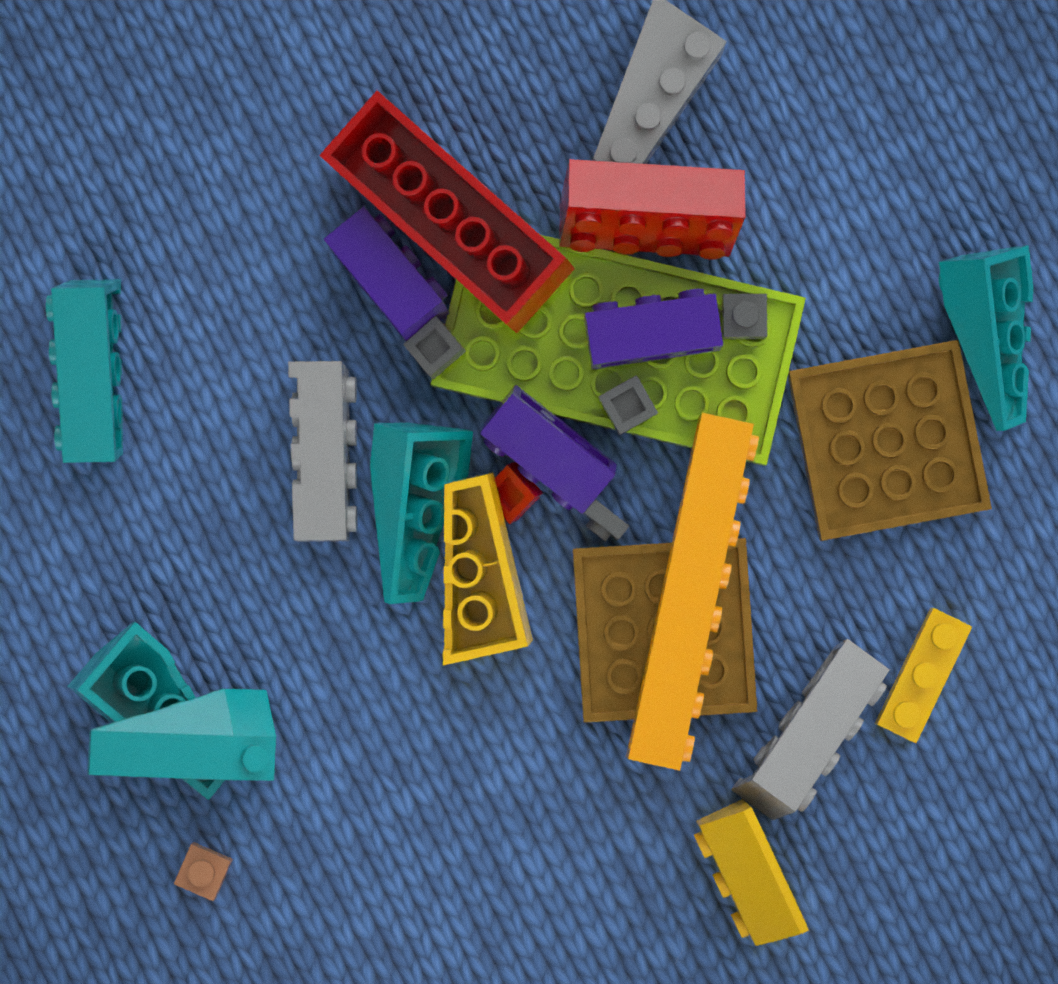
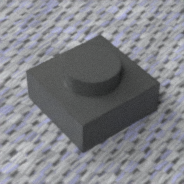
M723 294L722 338L766 339L767 294Z
M437 316L403 344L425 372L433 379L466 352L465 348Z
M637 375L598 397L619 436L658 414Z
M596 499L583 514L590 519L585 526L605 542L610 536L615 540H619L629 527L627 523Z

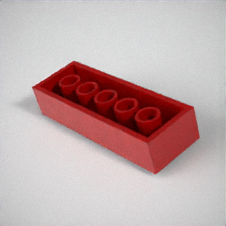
M377 90L319 155L516 333L523 328L575 269L564 255Z

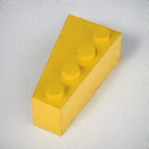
M494 473L445 484L443 666L528 647L533 638Z

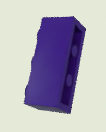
M363 206L327 235L324 241L403 339L407 341L435 316L442 320L450 314L443 302L448 295L433 276L425 280L416 270L422 264L406 244L399 249L390 239L396 233L383 216L379 213L373 218Z
M691 289L679 292V299L661 301V295H650L635 299L636 305L618 308V302L616 301L592 305L593 312H587L584 316L592 370L720 351L723 347V338L716 293L705 295L704 289Z
M517 385L512 388L485 421L480 432L485 437L483 440L484 444L492 452L501 457H504L505 454L519 464L517 468L525 478L535 484L541 481L553 491L551 495L555 501L568 510H572L574 507L583 514L616 474L617 464Z

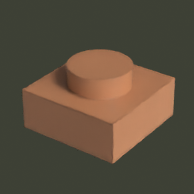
M193 842L185 856L174 885L214 901L233 859Z

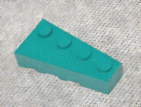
M121 279L69 280L51 288L52 295H48L46 298V316L49 322L54 323V339L49 341V360L51 365H56L57 382L52 384L51 396L53 407L59 408L60 425H56L54 432L55 447L57 451H62L63 463L115 462L123 455L121 395H114V387L120 386L122 359L118 352H113V344L118 342L119 333H122L121 315L117 314V311L113 309V295L121 294Z

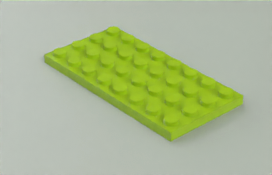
M541 235L564 255L575 269L523 328L516 333L456 280L448 310L450 314L447 315L445 326L465 348L466 352L435 379L432 378L430 384L432 387L501 403L512 388L517 385L557 417L616 430L598 397L637 375L658 414L625 433L692 449L698 417L701 413L754 424L752 435L759 436L754 461L746 460V462L762 466L767 465L806 300L805 297L603 249L578 252L570 247H559V239ZM704 289L705 295L716 293L722 332L723 294H767L766 339H723V347L720 351L594 370L591 368L584 316L587 312H593L592 305L616 301L618 302V308L634 306L636 305L635 299L644 296L661 295V301L679 299L678 293L685 290Z

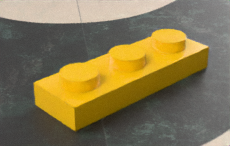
M929 609L875 724L913 743H917L972 626L938 609Z

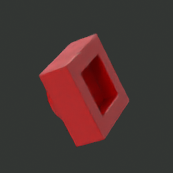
M517 462L508 464L495 477L503 515L509 524L519 520L543 494L535 483L529 481L519 472L517 468L519 464Z

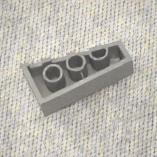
M653 0L593 161L647 164L721 58L727 41L667 0Z
M342 361L288 362L289 378H297V392H293L292 398L289 399L292 425L297 427V436L292 437L291 443L293 471H297V479H293L294 541H350V532H357L358 526L357 506H350V489H357V463H349V446L357 445V421L349 420V403L357 402L356 377H349V370Z
M849 639L836 645L802 691V695L806 697L803 703L797 701L780 721L778 729L783 733L779 738L776 735L773 736L753 758L758 766L753 775L744 779L740 777L731 790L771 820L789 815L797 810L803 812L817 793L812 786L820 774L827 776L840 759V755L836 750L844 738L850 741L861 728L864 720L859 716L866 705L873 706L884 693L887 685L882 681L890 669Z

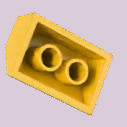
M741 799L696 821L700 832L694 834V838L704 859L712 855L719 869L712 876L721 896L726 898L731 895L738 911L730 915L741 938L749 935L755 946L801 935L809 931L756 815L747 802Z

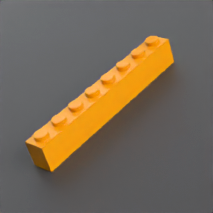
M701 413L698 417L626 757L629 760L679 771L682 761L690 762L695 736L688 735L691 718L699 719L704 699V693L697 692L700 675L708 676L713 657V650L706 649L710 632L717 633L722 615V607L715 606L719 589H727L731 573V564L725 563L728 546H736L741 522L734 520L737 503H745L750 479L744 478L743 473L746 460L754 461L759 436L752 435L754 426L752 423Z

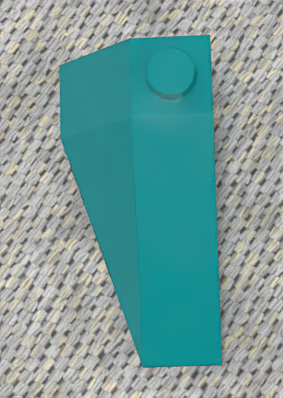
M1029 245L966 254L940 261L938 282L943 293L944 306L996 431H1005L1026 422L1029 370L1022 363V351L1025 342H1031V327L1024 326L1025 303L1033 302L1034 288Z
M408 422L374 423L370 472L385 603L399 604L423 601L440 554L436 545L444 526V485L467 478L473 431Z
M132 622L96 652L67 686L111 723L165 708L170 704L196 698L190 686L185 683L175 666V661L168 649L136 622ZM182 779L207 800L212 797L225 781Z
M222 688L197 698L170 704L168 707L149 713L138 714L90 729L87 774L100 776L274 781L276 733L267 690Z

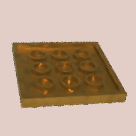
M959 340L788 372L789 386L819 541L992 509Z
M746 538L738 539L735 547L728 546L725 563L731 564V573L727 589H719L715 606L722 607V615L717 633L710 632L706 649L713 650V657L708 676L700 675L697 692L704 693L700 715L757 712ZM671 543L573 549L583 722L634 719Z

